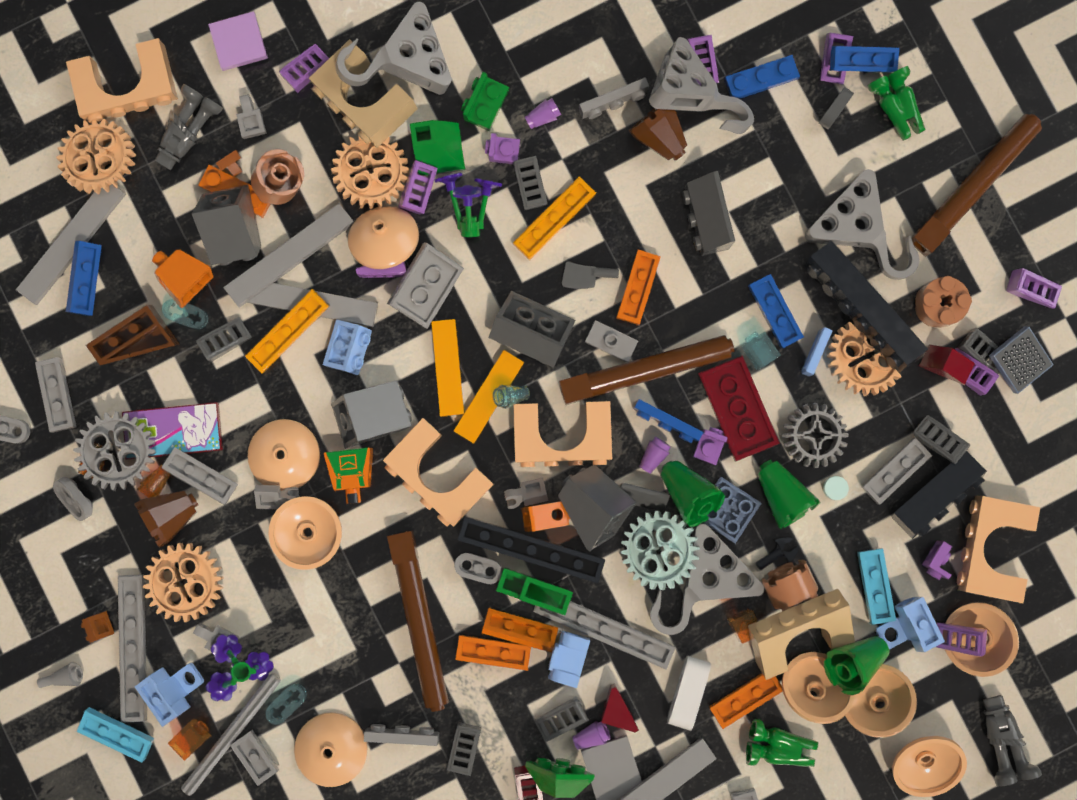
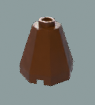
M654 108L629 130L636 140L666 160L673 158L676 161L686 153L684 148L687 146V142L675 110Z
M185 491L145 498L134 504L139 510L138 513L150 534L157 540L155 542L159 547L172 540L197 513L195 507L199 506L193 494L187 495Z

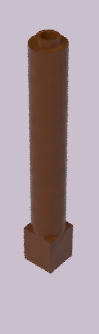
M1022 115L938 210L911 237L914 247L922 255L928 256L951 233L954 226L1042 130L1041 120L1036 115Z
M725 335L592 373L560 380L559 386L565 405H569L598 395L731 358V353L734 352V345L731 338L727 339Z
M413 531L387 536L392 562L395 565L425 708H430L431 712L445 709V704L449 703L419 566Z

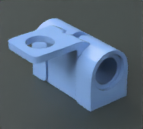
M912 597L895 605L899 615L896 617V621L886 622L876 628L878 637L887 643L889 649L906 640H911L917 652H926L945 642L924 597ZM890 627L894 628L897 633L896 639L891 642L885 638V631Z
M561 631L559 641L554 645L548 666L550 670L548 679L577 688L590 644V638Z
M189 663L171 677L162 667L137 684L135 688L163 727L191 707L184 697L203 684L204 679L194 664ZM186 672H190L194 675V684H190L186 681Z

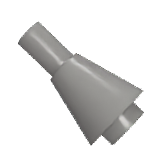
M71 662L50 676L39 678L37 685L39 688L50 685L79 686L83 679V670L77 663Z

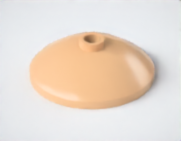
M392 206L377 207L363 213L355 220L348 233V247L352 256L363 266L372 269H387L401 264L412 255L419 240V230L414 218L403 209Z
M288 419L275 420L262 426L254 434L248 448V463L255 478L263 485L280 486V491L286 488H299L305 485L314 476L320 461V448L314 434L303 424ZM280 450H283L285 453L283 459L277 457V453Z
M297 497L282 504L274 513L269 525V542L274 554L284 564L295 569H314L327 563L336 554L342 539V526L337 513L328 503L315 497ZM306 528H310L312 530V535L310 537L304 534V530Z
M970 603L955 610L947 619L945 624L987 630L986 653L982 657L945 649L950 660L962 671L980 677L993 676L1007 669L1016 658L1019 649L1018 632L1013 621L1001 609L987 603ZM943 630L944 643H947L948 630ZM953 632L952 644H956L957 632ZM962 634V645L966 646V634ZM976 636L971 638V647H975Z
M808 652L795 657L788 664V671L784 672L782 677L784 697L794 712L810 722L819 724L836 722L850 711L855 695L842 693L843 689L838 685L834 686L829 681L824 669V660L827 659L826 654ZM810 691L816 692L817 697L813 696Z
M882 664L865 689L855 695L854 703L845 717L855 729L865 735L872 737L893 736L904 730L915 715L917 707L915 689L903 672L892 666ZM883 702L885 705L883 708H877L876 703Z
M332 712L323 713L310 719L299 731L294 746L295 760L302 774L311 782L325 787L341 786L354 779L365 764L368 750L367 742H364V732L357 722L344 714ZM325 749H330L333 754L331 757H327L325 755Z
M927 736L908 743L898 752L893 761L892 774L896 784L904 792L917 797H931L949 791L961 781L967 768V760L962 748L955 741L941 736Z

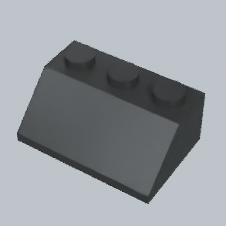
M715 171L688 182L685 186V191H682L684 204H689L690 213L688 214L689 225L691 228L694 227L696 236L693 237L694 245L697 251L700 250L701 256L729 250L735 242L719 173Z
M511 291L495 318L488 338L554 368L576 320Z

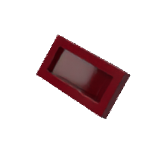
M929 344L919 367L965 386L975 363L953 348Z
M614 683L610 685L601 715V722L635 733L639 731L638 726Z

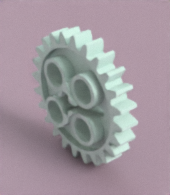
M655 511L653 518L651 513H646V520L642 517L637 518L639 525L630 524L633 532L624 533L629 537V540L621 542L627 546V550L621 551V554L628 556L623 561V564L631 565L627 573L635 572L633 580L642 578L641 586H646L650 582V589H655L658 584L660 590H665L667 583L668 587L672 589L675 588L674 581L678 584H683L681 576L691 577L687 571L688 569H696L691 562L692 560H699V557L693 555V551L700 550V547L693 546V542L697 541L698 537H690L694 529H685L687 524L684 521L678 523L679 515H674L670 519V512L665 511L662 517L660 511ZM667 528L672 532V538L668 542L663 538V532ZM653 530L656 531V538L652 533ZM645 536L650 541L647 549L641 546V540ZM659 547H664V551L661 554L656 553ZM673 552H677L680 556L679 563L676 565L670 559ZM652 559L657 563L655 572H651L648 568V564ZM664 563L668 567L667 571L664 570Z

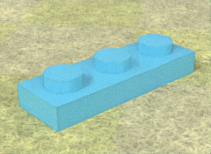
M883 548L857 552L870 624L896 621Z
M90 707L85 710L76 731L141 763L146 759L154 740L153 737Z

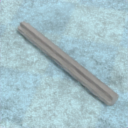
M270 674L182 785L181 790L185 794L191 796L229 749L230 745L279 685L281 680L276 675Z

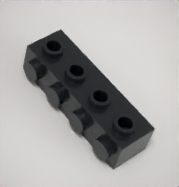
M966 451L956 464L951 462L893 514L892 519L912 539L917 535L920 537L924 536L931 529L929 525L935 519L941 521L949 513L948 507L953 503L956 506L959 505L967 497L965 492L971 487L976 490L985 481L983 477L987 470Z

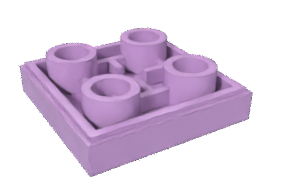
M254 11L209 24L222 71L268 58Z

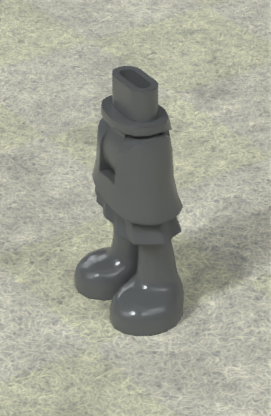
M185 84L181 88V93L185 97V103L178 115L173 113V119H169L167 129L160 142V147L157 149L160 152L155 158L156 162L169 170L173 168L176 161L180 163L181 158L196 144L194 142L198 139L196 135L211 115L219 114L223 109L214 101L203 97ZM201 103V107L197 115L193 119L192 123L187 127V121L191 117L196 107Z
M1003 695L984 699L986 710L983 712L987 715V738L990 739V744L994 746L999 770L994 778L996 786H1007L1018 781L1009 761L1006 745L1010 746L1017 776L1020 780H1031L1042 776L1040 768L1030 764L1025 757L1022 746L1026 745L1022 739L1024 736L1020 732L1014 715L1009 710V705H1005Z

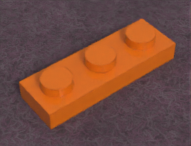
M208 165L198 185L209 192L248 185L254 214L261 218H264L270 206L269 203L260 201L252 185L211 165Z
M642 250L637 251L617 319L640 325L661 256Z
M489 608L482 633L552 653L558 627Z
M459 635L456 660L528 671L531 647L519 643Z
M760 674L715 702L709 708L721 728L724 729L783 692L782 686L776 676L766 680L763 674Z

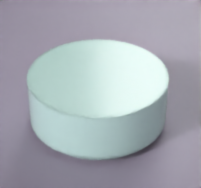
M839 476L829 477L823 485L824 494L831 500H841L849 491L847 481Z

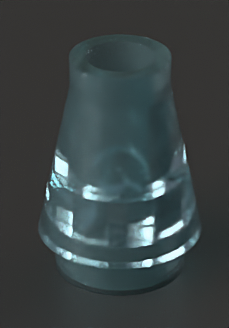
M500 385L493 392L494 403L496 406L504 409L521 401L528 400L530 396L529 389L526 386Z

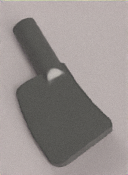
M566 262L562 285L563 287L573 289L594 288L596 277L618 278L619 269L596 268L594 266Z

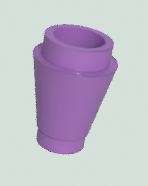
M551 98L548 101L545 99L525 116V119L530 128L533 129L534 127L557 120L556 117L560 116L561 113Z
M654 437L652 441H649L639 467L651 474L670 454L668 451L671 446L658 437Z
M595 721L572 737L577 750L603 745L611 739L606 724L598 723V721Z

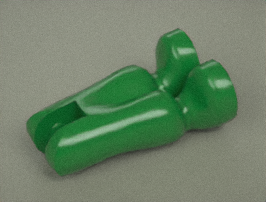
M905 66L889 76H883L867 85L870 92L879 96L881 108L892 121L902 141L911 137L910 128L906 122L907 119L916 134L926 130L913 89L904 84L911 72L909 66ZM889 85L893 89L894 94L891 93Z
M753 720L749 730V739L756 742H768L770 745L764 746L747 742V765L755 766L760 758H762L769 764L815 766L816 759L801 755L802 748L817 750L818 741L798 736L776 727L765 729L762 720Z

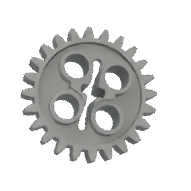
M115 411L113 418H110L106 412L104 413V420L95 416L96 424L86 423L89 428L88 431L80 429V433L84 437L83 439H75L76 442L81 444V447L73 449L74 452L80 453V456L75 458L74 461L83 463L78 468V471L87 470L84 478L87 480L94 477L92 480L94 486L101 481V488L104 490L108 484H110L113 491L116 490L117 484H120L121 488L125 490L126 482L135 486L134 478L138 477L144 480L141 474L142 471L150 473V469L146 465L147 463H155L154 460L149 458V455L156 454L155 450L149 448L155 444V441L147 440L152 433L151 431L143 432L146 427L144 423L137 426V417L129 421V414L125 413L121 419L119 413ZM110 430L113 431L116 447L121 449V451L117 452L122 468L121 472L117 471L115 456L109 453L113 451V445L109 437ZM123 431H130V440L125 443L120 442L119 434ZM100 436L105 437V446L95 448V439ZM128 454L136 455V462L132 466H126L124 463V459ZM104 460H110L112 463L111 469L107 472H101L100 463Z

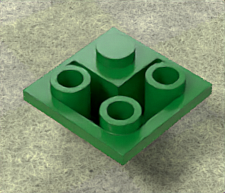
M438 120L410 123L416 161L438 168L436 174L465 170L459 123ZM418 170V175L429 176L428 173Z
M537 758L536 761H526L525 765L540 791L555 798H575L595 777V774L585 771V766L571 765L570 760L556 758L555 762L545 758Z

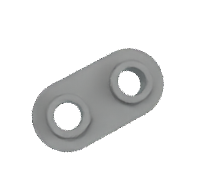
M0 415L1 441L19 444L29 438L30 427L25 421ZM18 427L21 429V434L19 436L16 435V429Z
M62 477L53 483L56 496L75 519L83 521L92 515L93 505L91 501L81 493L74 480Z
M463 553L455 560V570L462 577L486 584H494L501 578L502 567L493 559L471 553ZM465 560L471 562L472 566L470 569L463 568L462 564ZM486 568H494V575L488 576Z

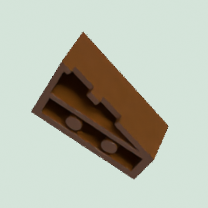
M146 305L88 343L86 347L98 364L104 365L179 345V342L154 306Z

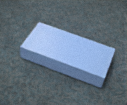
M824 327L818 331L801 370L802 374L807 376L814 375L832 330Z

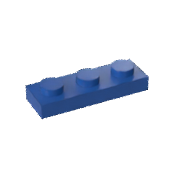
M831 46L830 71L895 72L898 70L899 48Z
M793 55L726 76L724 80L730 96L740 99L798 80L800 75Z
M75 241L66 312L86 316L93 315L102 245Z
M771 274L748 286L781 349L804 338Z
M640 399L637 400L633 408L637 411L636 415L646 421L652 418L659 422L658 427L668 432L671 429L679 432V438L689 443H692L693 440L699 441L704 433Z

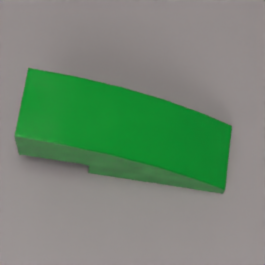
M504 568L496 590L497 592L562 615H566L573 594L569 590L508 568Z

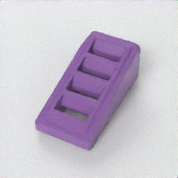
M827 33L820 81L844 84L846 71H837L839 72V77L827 75V71L830 70L831 46H833V42L842 43L843 46L851 47L853 36Z
M712 35L687 39L697 55L708 53V58L700 60L702 63L710 62V67L706 69L708 72H712V78L718 83ZM706 43L707 48L695 50V45Z
M314 44L283 67L279 73L298 93L310 82L309 77L329 58ZM314 53L322 60L319 64L312 57ZM309 60L315 67L311 69L305 61ZM302 66L307 73L303 74L298 68ZM295 72L300 78L296 80L291 74Z
M415 160L398 207L416 214H424L438 168ZM420 170L428 173V178L418 175L417 171ZM415 179L426 183L425 187L415 184ZM412 189L422 192V195L419 196L411 193ZM409 198L419 201L418 205L409 203Z
M405 262L387 269H372L366 266L356 269L357 275L362 278L403 277L407 271Z
M1022 268L1012 271L1006 292L1053 309L1056 307L1062 286ZM1032 282L1030 289L1027 290L1029 283ZM1039 285H1041L1039 294L1037 295ZM1050 288V292H1049L1048 298L1046 299V298H1045V295H1046L1047 289Z
M955 348L956 351L975 363L965 385L980 396L987 394L999 378V375L959 348ZM974 371H979L975 378L972 380L970 377L974 373ZM983 376H986L987 379L984 381L982 385H980V380L983 378Z
M936 623L942 636L943 630H948L947 643L943 642L936 646L937 648L981 657L985 655L986 629ZM953 632H957L956 644H952ZM962 634H966V646L962 645ZM972 636H976L975 647H971Z

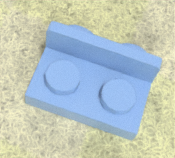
M336 319L323 365L359 375L372 331L361 325Z

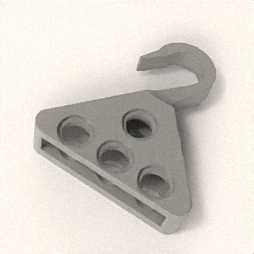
M422 2L414 3L387 43L380 48L365 73L360 75L352 74L346 69L344 63L354 50L358 39L342 49L336 60L337 75L343 82L351 86L366 84L379 70H384L439 95L446 92L452 81L428 10ZM415 25H420L423 30L417 29ZM422 46L428 47L431 52L425 51ZM404 51L408 53L410 57H404L403 55H401L400 52ZM430 68H435L439 74L433 73Z
M679 37L664 56L649 98L651 106L656 109L687 111L731 110L739 116L740 120H726L720 129L735 134L745 133L754 122V115L749 106L739 98L721 95L718 92L716 82L685 38ZM671 65H676L678 70H674ZM666 79H671L673 84L668 83Z
M870 169L863 171L805 233V238L810 243L828 244L830 241H833L835 245L873 249L876 253L880 270L886 277L893 280H902L909 277L916 271L919 265V254L909 235L905 238L906 252L909 258L907 269L897 271L890 266L876 174ZM854 187H860L863 190V196H857L854 193ZM838 204H844L847 207L848 211L846 214L838 210ZM857 219L864 222V230L856 227L855 221ZM824 220L828 221L832 226L831 231L824 230L821 222Z
M700 524L693 528L692 537H698V540L693 542V546L700 547V550L693 551V555L699 557V560H692L691 562L696 569H688L691 577L686 578V585L683 588L682 612L679 622L674 626H665L660 623L658 612L661 605V590H658L655 602L651 606V622L663 634L674 635L683 631L688 624L695 602L760 596L764 592L763 584L706 524ZM708 537H712L715 540V547L710 551L705 550L703 546L704 540ZM724 555H729L732 559V563L728 568H722L720 565V559ZM710 571L714 574V581L709 585H705L702 577L704 573ZM741 573H746L748 576V582L744 586H739L737 583V577Z

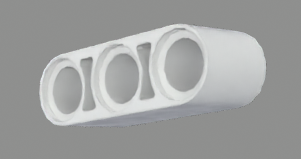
M686 656L669 710L667 724L692 730L710 673V662Z

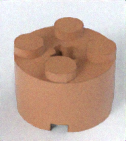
M281 149L266 152L259 159L251 174V185L260 201L274 205L290 201L304 180V168L300 160Z
M950 276L940 277L927 283L917 292L915 311L918 318L927 326L947 327L959 322L966 316L972 303V298L965 285L959 280ZM942 299L944 300V306H943V307L940 305V303L942 302Z
M798 560L800 564L795 566L792 562L783 564L767 573L769 576L767 580L764 577L761 579L775 609L785 611L796 606L798 603L818 597L817 583L805 560Z

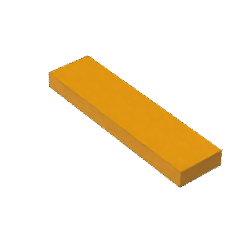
M579 176L513 242V245L530 261L596 195V192Z
M311 289L245 357L261 373H264L330 305L314 289Z
M456 320L432 321L440 416L463 415L464 404Z
M503 350L454 429V432L472 443L476 442L523 366V361Z

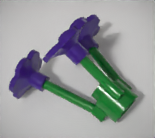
M462 173L434 179L436 183L446 184L447 192H450L457 219V229L461 230V236H480L479 229H484L483 220L488 196H491L493 188L502 187V184L475 178L474 181L479 183L482 189L471 185L456 187L455 181L463 176ZM483 195L477 220V216H471L472 198ZM457 198H462L463 206H465L466 216L463 217V221Z
M221 634L216 638V643L211 645L210 650L215 655L214 657L217 662L227 661L233 664L230 667V673H214L211 676V681L206 684V690L211 693L210 697L213 701H229L232 698V693L237 689V682H244L248 679L264 681L269 676V672L273 670L274 664L269 660V654L266 652H251L248 655V660L245 662L242 660L238 661L236 657L241 652L242 646L238 643L237 636L234 634L228 636Z

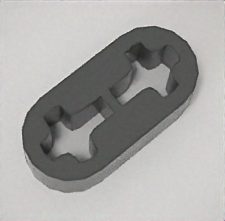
M844 87L819 121V124L828 130L854 95V92Z

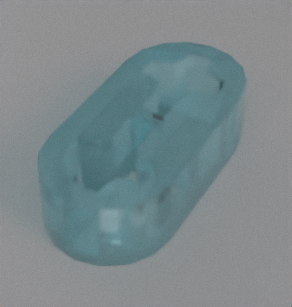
M173 299L167 300L162 306L164 317L181 325L199 330L208 323L207 313L193 305L186 304L181 308L177 304L176 308L183 311L182 315L174 313L173 316H171L172 313L169 311L170 307H175L177 304ZM199 312V317L202 318L201 322L196 321L195 325H193L194 321L187 318L188 314L197 315Z
M292 684L286 688L266 709L265 714L268 722L275 725L283 723L306 700L307 693L305 688L300 684ZM290 690L293 692L298 690L300 692L298 696L300 701L295 699L290 704L287 702L292 695ZM284 705L286 708L281 712L282 718L279 716L274 718L272 715L274 710L272 708L278 709Z

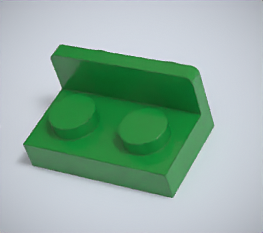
M482 72L480 78H475L471 87L473 93L470 99H465L461 111H463L465 121L490 132L509 92V87L488 78L487 73Z

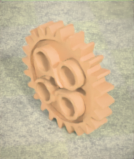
M102 119L101 123L95 120L92 121V125H89L84 120V127L80 128L76 124V132L67 131L70 138L61 139L65 143V147H58V150L62 153V155L56 156L61 162L58 168L62 171L61 175L72 187L75 186L78 191L81 192L84 189L87 194H90L93 189L97 194H100L101 188H103L108 193L110 185L118 188L116 181H126L123 177L124 173L131 174L128 166L135 165L130 159L136 156L135 152L131 150L135 145L130 141L131 137L125 133L126 131L121 126L118 127L113 121L109 124L106 119ZM111 141V144L105 147L106 143ZM112 163L108 169H105L108 164ZM88 165L87 169L82 171L83 167Z
M350 137V145L342 143L344 151L336 150V155L340 159L332 160L333 165L337 166L331 168L332 174L337 175L333 177V182L338 184L336 187L337 191H344L342 194L344 200L351 196V205L359 201L360 208H363L365 203H369L370 209H373L374 203H377L382 208V201L384 200L390 205V197L393 196L398 199L399 194L397 190L403 191L405 186L402 183H406L408 179L405 174L409 173V168L405 167L408 164L407 158H402L404 150L396 151L398 143L395 142L390 145V137L378 148L371 142L366 144L360 137L358 141ZM377 153L385 156L382 160L373 159V156ZM354 159L362 162L356 167L350 165V162ZM372 168L374 173L369 174L367 169ZM383 175H388L391 177V180L381 182L379 178ZM360 181H365L368 183V186L360 189L356 184Z
M848 322L845 328L841 327L838 330L839 335L835 334L832 337L835 343L829 344L828 348L833 350V352L827 354V357L833 359V361L828 364V367H835L836 370L831 375L840 376L837 381L838 384L843 381L846 382L845 390L854 387V394L856 395L862 390L863 396H867L871 390L874 396L879 393V389L885 392L888 390L887 385L889 387L894 386L896 383L893 379L898 380L901 378L897 370L891 368L888 363L886 367H882L879 364V357L886 361L881 352L853 367L848 366L849 363L876 350L867 343V336L860 332L851 322ZM846 347L854 350V357L846 353ZM858 368L865 370L866 378H862L858 374Z
M178 543L176 549L173 545H169L167 547L168 553L160 550L159 555L161 558H151L155 565L146 566L151 571V574L143 576V578L149 580V584L144 585L143 588L150 589V593L146 594L145 598H153L149 606L158 605L156 613L160 614L165 611V619H169L172 615H174V622H178L181 616L184 622L190 621V615L194 620L199 619V612L203 615L208 614L206 606L209 608L215 607L212 599H220L216 590L223 589V586L218 585L217 581L224 579V577L217 576L216 573L222 568H214L213 564L217 561V558L209 560L210 551L201 554L202 546H197L193 550V543H188L186 548H184L183 543ZM189 560L195 564V571L193 573L188 572L186 569V563ZM176 562L179 563V570H178V568L175 566V563H176ZM166 569H169L173 575L170 582L166 581L163 576ZM187 579L188 583L181 586L179 582ZM196 583H200L204 587V592L201 596L197 595L194 591ZM174 592L179 593L181 596L179 604H175L172 601V594ZM188 595L192 599L191 603L188 601Z

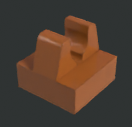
M237 150L216 162L221 171L228 168L234 177L243 172L236 162L242 158Z
M106 611L82 620L81 627L85 628L87 633L86 640L90 641V643L115 634Z

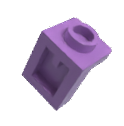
M491 133V140L486 139L485 154H489L490 162L513 164L514 161L518 160L520 139L497 137L496 133Z
M710 427L709 430H702L704 433L697 443L693 457L716 465L727 437L722 436L723 431Z
M936 541L922 564L928 568L927 573L938 580L941 577L945 579L951 577V574L940 568L941 564L944 565L951 556L949 551L952 546L944 541Z

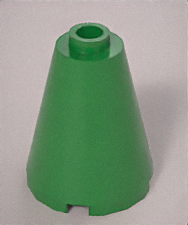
M769 460L759 467L760 472L757 475L779 529L785 528L804 517L809 508L813 510L820 505L819 499L778 461L772 462Z
M669 461L662 467L661 478L683 521L690 527L706 522L710 519L707 515L712 510L716 513L724 503L725 495L720 488L681 462Z
M874 636L834 648L826 654L827 659L824 660L825 673L834 686L838 685L843 689L842 693L847 695L859 694L865 689L889 656V647L882 638Z

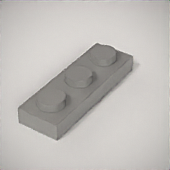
M646 78L579 104V112L582 119L587 117L594 119L600 116L602 111L609 108L616 110L622 107L624 102L631 99L633 102L641 100L646 96L645 94L649 89Z
M56 357L35 362L49 431L54 433L75 428L76 422L62 358Z
M913 438L876 472L862 488L880 505L932 455L916 438Z
M174 447L161 467L163 470L223 505H226L238 486L237 483Z
M372 724L371 728H367L364 731V742L437 746L439 743V732H434V728L420 727L419 731L410 730L409 726H395V729H385V725Z

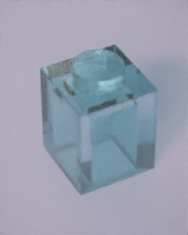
M757 332L751 334L744 339L747 344L741 347L757 371L781 356L766 332L760 335Z

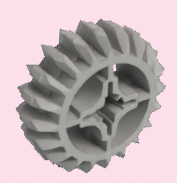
M817 403L812 404L811 410L807 404L803 405V412L798 408L795 409L794 413L797 418L789 415L788 420L792 422V425L784 424L783 426L785 429L790 430L789 433L782 434L783 438H789L790 442L784 443V447L792 446L793 448L788 452V455L792 456L797 453L795 462H800L804 458L803 466L805 467L810 465L811 460L813 468H818L819 460L823 467L828 466L827 458L831 462H836L834 453L839 456L843 454L842 450L838 447H847V443L841 441L842 438L848 437V433L841 432V429H845L847 425H839L838 423L843 417L839 415L834 418L833 415L836 412L834 408L826 413V404H823L820 410ZM808 416H811L809 428L806 431L797 432L800 423ZM819 417L829 423L832 431H826L822 428ZM813 429H815L817 434L826 436L816 439L817 442H815V438L805 435L814 432ZM798 439L808 442L809 450H812V454L807 453L801 448ZM833 439L830 448L825 453L819 455V449H821L823 441Z

